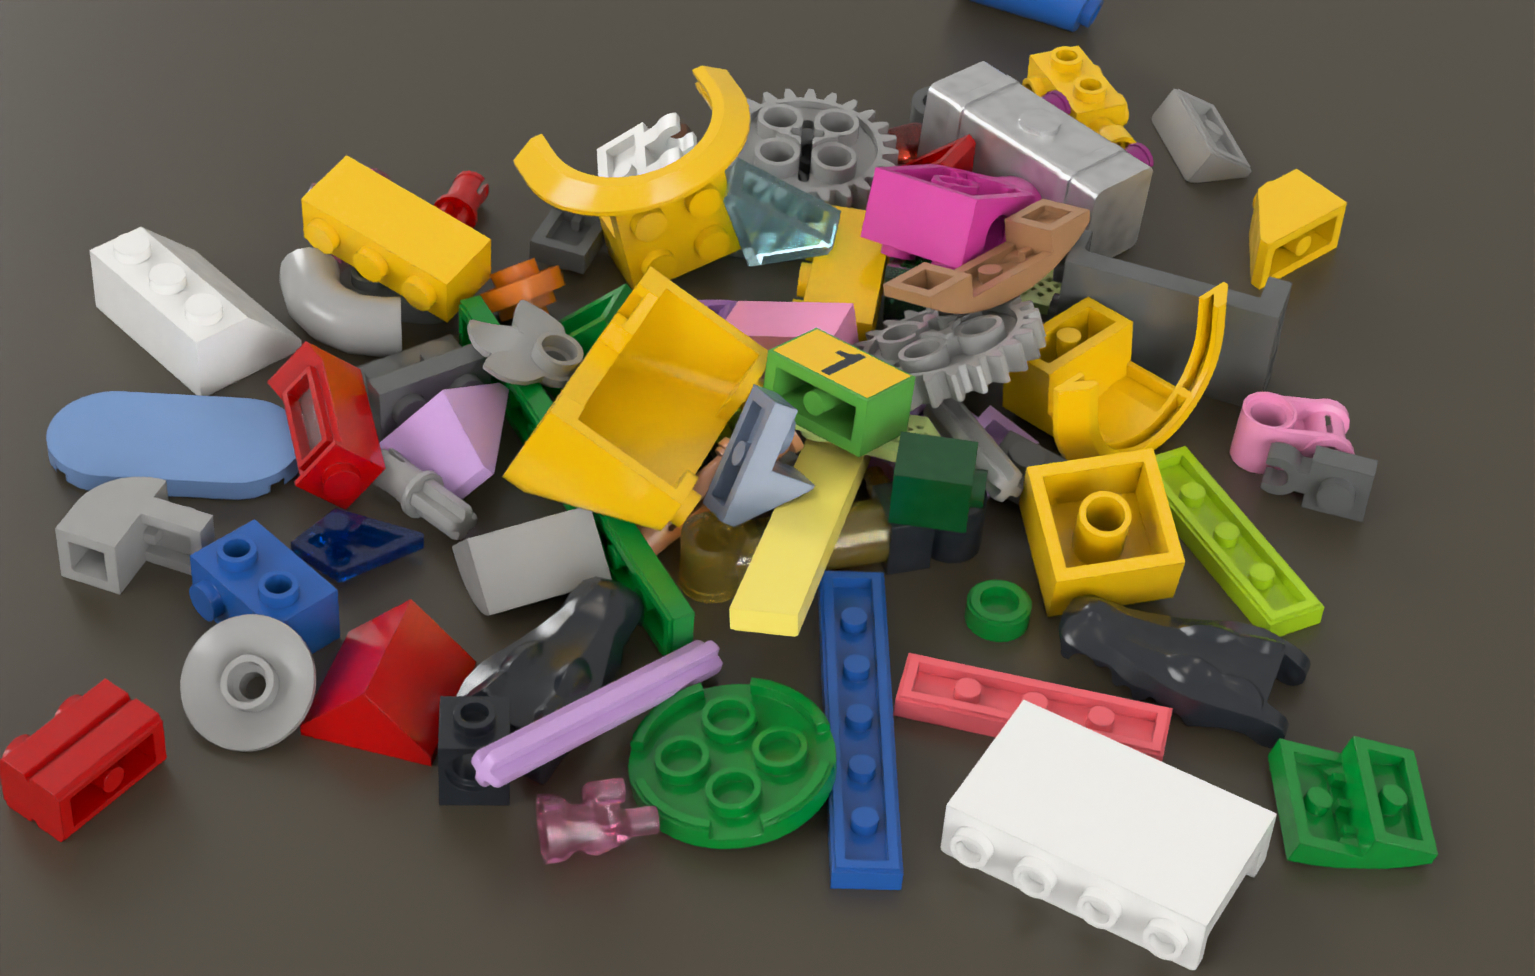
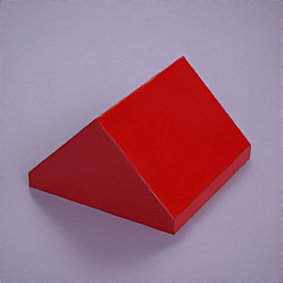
M410 599L348 632L312 702L309 712L300 725L301 735L432 767L438 754L440 696H456L465 678L477 667V662Z

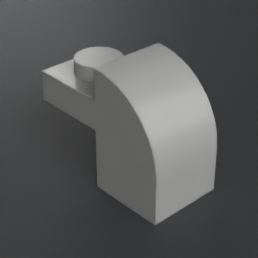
M153 477L120 478L91 489L73 505L55 528L61 576L119 595L145 561L192 575L190 555L215 542L213 515L169 502L167 481Z

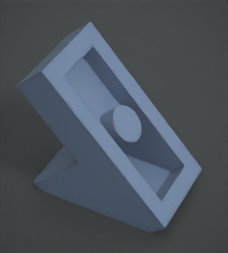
M755 384L752 387L702 502L722 523L733 527L813 490L815 486L796 468L776 461L779 454L784 453L793 440L796 427L795 417L798 410L778 393Z

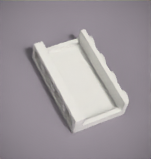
M1023 700L947 803L941 850L967 867L979 869L1019 888L1030 897L1042 899L1084 919L1088 924L1096 928L1105 929L1149 950L1161 959L1173 961L1190 970H1196L1203 959L1210 931L1245 875L1254 878L1264 863L1277 813Z

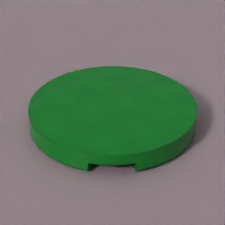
M751 678L750 684H727L703 689L702 684L697 683L686 687L655 706L640 722L630 741L631 752L628 764L630 787L633 798L644 817L661 832L676 840L711 849L752 847L779 839L796 830L812 818L825 803L833 788L837 772L834 738L830 730V723L821 709L801 692L781 683L760 678Z

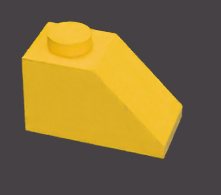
M1298 169L1274 181H1268L1258 188L1252 204L1254 210L1249 229L1251 284L1260 290L1265 287L1268 277L1280 279L1337 248L1347 202Z

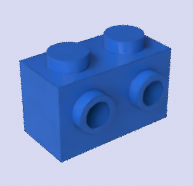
M255 519L190 555L192 586L189 588V595L193 606L205 620H214L218 624L228 618L240 615L257 614L269 616L295 630L305 641L311 654L340 638L338 590Z

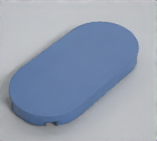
M127 391L100 392L79 398L62 408L50 422L46 434L49 461L55 471L59 469V471L65 473L67 482L88 491L103 483L120 478L153 477L167 481L168 496L242 500L270 493L272 484L284 478L285 485L299 471L285 409L271 402L259 399Z

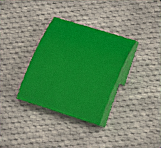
M1353 736L1342 752L1339 753L1279 738L1268 754L1276 805L1288 861L1332 868L1390 869L1431 864L1438 856L1414 750Z

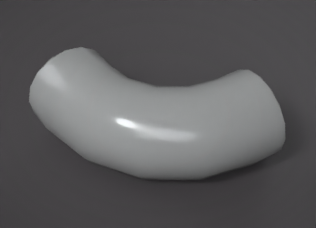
M301 248L287 254L280 267L279 283L289 316L311 337L320 343L347 354L387 357L402 351L401 296L381 297L362 295L345 288L340 283V269L337 260L331 254H324L317 248Z

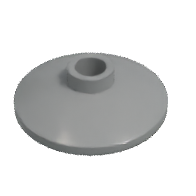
M257 614L235 616L211 627L197 640L185 660L180 680L182 705L193 727L200 735L215 745L239 752L262 750L287 738L305 719L315 695L316 668L312 654L305 641L285 623L269 616ZM258 676L264 677L266 687L263 694L258 698L249 699L246 694V688L250 680Z

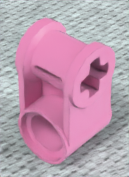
M1255 392L1248 395L1243 401L1229 453L1232 460L1239 467L1256 474H1264L1266 467L1283 470L1266 464L1271 443L1275 442L1289 444L1298 449L1303 456L1313 458L1316 445L1355 455L1354 448L1345 435L1350 424L1349 413L1341 403L1328 398L1310 399L1282 396L1272 392ZM1325 416L1330 417L1331 425L1326 426Z

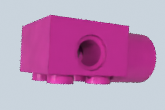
M939 164L875 167L860 237L882 244L880 252L887 256L904 260H915L917 255L932 260L931 264L955 270L1006 242L1004 219L1041 200L1042 197L1030 182L1016 176L992 177Z

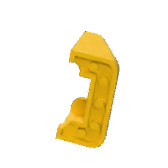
M650 266L591 347L502 477L521 491L658 531H661L668 522L679 528L691 514L702 496L693 490L698 480V476L695 474L727 422L738 408L743 410L753 385L763 387L764 379L761 376L766 369L768 350Z

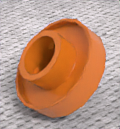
M535 258L490 274L495 288L478 295L482 297L492 313L498 312L502 322L513 318L520 300H525L549 314L547 305L557 301L553 290L565 286L566 282L559 265L539 271Z

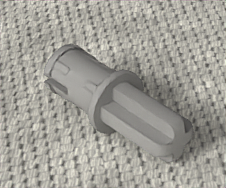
M389 448V451L386 449L381 450L386 469L372 484L386 491L400 502L404 513L411 518H424L451 539L456 540L465 538L468 531L476 526L477 515L472 512L471 506L446 489L441 476L434 471L420 470L393 448Z

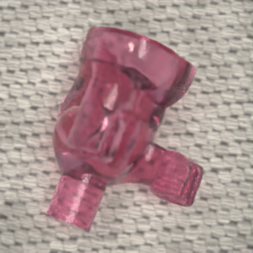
M623 778L587 782L582 787L583 801L580 804L570 805L558 794H539L536 797L537 828L542 858L545 864L568 860L578 851L598 856L623 845L631 837L659 834V815L656 806L623 809L620 806L621 803L625 802L626 798Z

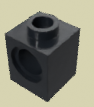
M440 696L438 734L439 805L510 806V782L499 788L492 785L487 787L481 786L475 779L476 770L471 760L477 750L510 734L511 697Z

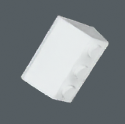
M139 227L90 250L96 307L196 395L209 396L295 353L302 345L299 337L198 252L189 247Z

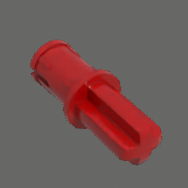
M462 171L454 179L449 192L439 197L433 206L474 228L477 223V210L489 194V185H482L477 193L479 186L485 178L474 171Z

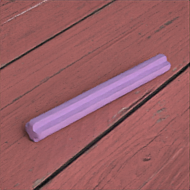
M695 640L477 750L471 760L476 770V781L483 787L492 785L499 788L659 705L678 691L711 678L720 672L723 665L718 656L719 646L712 640L705 643L701 640Z

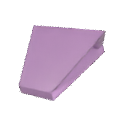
M501 383L444 389L379 443L380 448L389 451V448H393L420 470L434 471L442 477L446 489L460 499H464L495 472L509 389Z

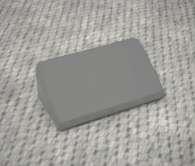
M1173 89L1154 112L1152 123L1186 181L1202 183L1246 178L1252 172L1245 156L1213 104L1180 89Z

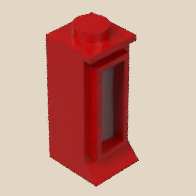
M305 341L267 383L284 403L300 474L294 481L295 486L346 510L386 467L361 369Z

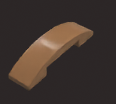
M1041 199L1004 219L1006 242L955 270L924 262L883 284L884 296L953 314L975 313L1002 305L1033 287L1059 264L1089 224L1090 210Z

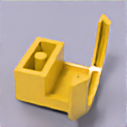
M702 65L692 70L693 75L698 80L695 86L712 110L711 122L703 138L691 151L663 168L629 177L589 175L565 164L555 154L543 134L531 138L513 160L514 165L526 184L541 200L567 212L599 216L608 254L632 290L650 266L669 280H672L741 249L725 170L739 155L747 140L751 117L744 93L726 69Z
M1222 282L1199 297L1197 330L1193 349L1176 386L1131 361L1133 321L1094 299L1086 297L1043 324L1046 334V347L1039 349L1041 355L1039 359L1027 361L1028 370L1009 372L1011 381L1003 383L1002 407L1054 437L1059 452L1067 461L1149 448L1157 449L1185 422L1201 399L1213 375L1224 336L1228 284Z

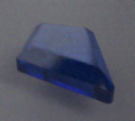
M335 508L290 543L291 550L297 556L340 583L423 549L424 534Z

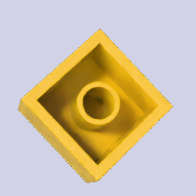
M1153 448L1029 466L1026 468L1019 507L1047 617L1062 615L1073 598L1084 595H1095L1120 605L1174 597L1185 559Z

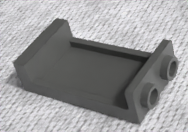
M1084 230L1072 249L1054 268L1053 281L1061 283L1060 294L1055 293L1051 300L1046 322L1084 298L1090 297L1133 321L1131 361L1176 386L1193 349L1197 330L1199 297L1216 286L1090 252L1093 232ZM1268 277L1261 297L1228 289L1222 347L1213 375L1202 396L1242 407L1243 401L1248 395L1255 392H1266L1273 373L1292 282Z

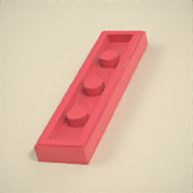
M908 653L895 698L893 716L996 738L1022 701L1026 700L1161 762L1163 760L1173 708Z

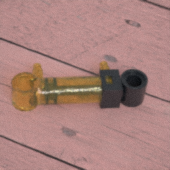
M872 466L864 474V479L867 483L866 489L871 499L852 503L825 571L881 563L886 575L930 568L931 558L944 563L968 561L978 554L981 547L988 501L987 492L985 490L983 509L969 507L966 533L888 523L893 482L885 476L880 467ZM703 512L689 518L681 529L678 578L679 586L684 594L695 601L703 603H722L731 600L737 593L771 515L755 517L735 527L722 523L712 512Z

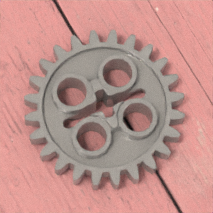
M785 89L783 99H777L772 94L764 92L762 104L747 98L751 117L750 131L741 152L725 170L728 188L735 187L734 199L739 201L752 197V210L754 211L769 205L774 207L773 217L777 219L783 216L786 211L794 212L797 222L802 223L807 213H815L822 222L825 206L828 205L847 208L853 206L857 209L866 210L875 167L898 165L899 150L896 149L897 137L888 134V122H875L876 111L873 109L858 113L857 100L853 99L843 105L836 103L837 93L832 92L822 100L816 98L814 89H808L804 98L796 97L791 89ZM811 128L813 130L810 175L808 181L802 182L798 180L802 129Z
M1019 295L1002 305L975 313L953 314L929 308L919 313L907 310L904 312V319L900 321L886 320L883 322L884 330L868 331L865 333L867 341L853 344V346L916 377L910 411H913L921 404H930L932 408H937L944 399L951 397L957 402H962L968 392L976 391L985 394L988 392L987 385L992 382H1010L1009 372L1026 371L1029 369L1027 361L1041 357L1039 349L1046 347V334L1039 309L1034 308L1033 301L1031 300L1022 302Z

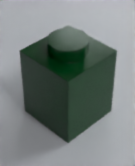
M901 431L893 476L888 523L966 533L969 507L983 509L988 470L975 468L979 442Z

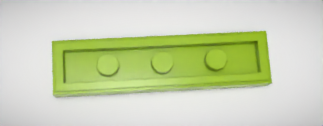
M1186 446L1155 455L1178 536L1252 625L1265 628L1281 637L1321 623L1324 611L1323 604Z

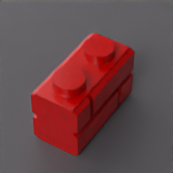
M105 678L83 696L75 694L67 698L58 708L55 717L31 736L28 734L20 735L7 746L0 759V779L4 800L8 807L30 822L35 820L40 829L59 842L65 841L167 759L163 720L158 712L136 698L131 700L126 691Z

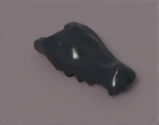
M597 576L583 580L550 618L519 640L482 661L465 678L456 696L511 697L510 733H513L616 681L622 665L623 647L629 642L637 625L642 627L644 623V604L640 595L619 581ZM572 750L523 776L544 785L551 778L561 761Z
M1095 595L1073 598L1064 610L1058 627L1063 658L1069 660L1073 654L1080 653L1090 657L1096 666L1108 667L1111 670L1112 683L1115 686L1125 685L1129 687L1133 700L1141 702L1151 697L1156 701L1157 705L1173 708L1172 714H1178L1186 726L1215 727L1232 730L1248 736L1259 745L1267 748H1273L1279 738L1285 739L1289 726L1286 717L1267 703L1275 679L1277 678L1282 683L1290 686L1300 685L1305 681L1311 666L1309 658L1299 648L1265 628L1238 621L1187 619L1126 608Z

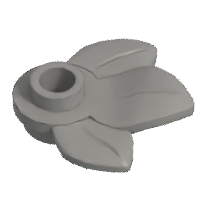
M525 300L519 301L514 312L512 326L490 324L477 320H470L467 326L469 339L473 347L482 356L487 357L483 369L497 379L507 383L530 385L539 382L541 385L549 388H564L583 360L584 353L581 345L573 337L565 334L563 325L542 309Z

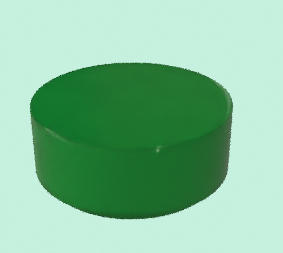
M998 579L986 580L972 587L967 595L964 614L965 623L975 635L993 642L1012 641L1021 637L1027 631L1032 601L1028 593L1015 583Z

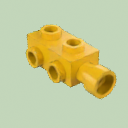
M1079 45L1073 47L1061 46L1052 51L1029 55L1028 75L1022 83L1024 87L1040 97L1052 90L1059 91L1069 101L1071 113L1068 115L1122 148L1127 147L1129 144L1137 143L1124 128L1129 119L1128 105L1124 96L1117 93L1103 76L1099 66L1093 64Z

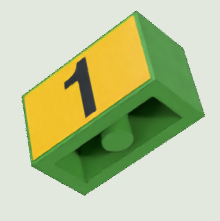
M815 328L768 350L763 388L778 393L798 410L795 417L796 425L861 457L899 437L901 431L907 432L916 377L819 328Z

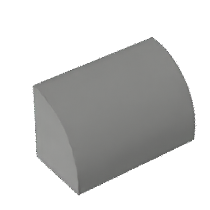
M581 508L471 537L452 546L464 585L476 607L487 616L572 592L583 580L595 576L612 580L593 513Z

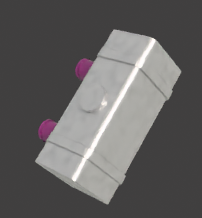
M981 61L934 82L928 90L917 158L970 134L976 142L972 172L992 177H1020L1030 182L1038 190L1042 199L1089 209L1090 222L1085 230L1093 232L1090 252L1114 257L1131 248L1136 243L1153 173L1151 167L1154 166L1152 154L1143 144L1137 142L1122 148L1068 115L1071 113V107L1066 96L1061 92L1052 90L1040 97L1011 76L1005 75L985 61Z

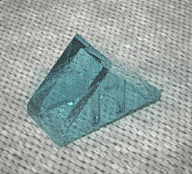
M739 157L732 165L723 202L748 267L828 255L834 247L841 210Z

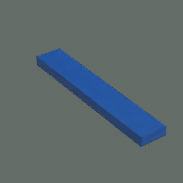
M824 571L818 586L823 713L830 723L837 756L836 778L827 798L830 889L901 890L903 859L884 572Z

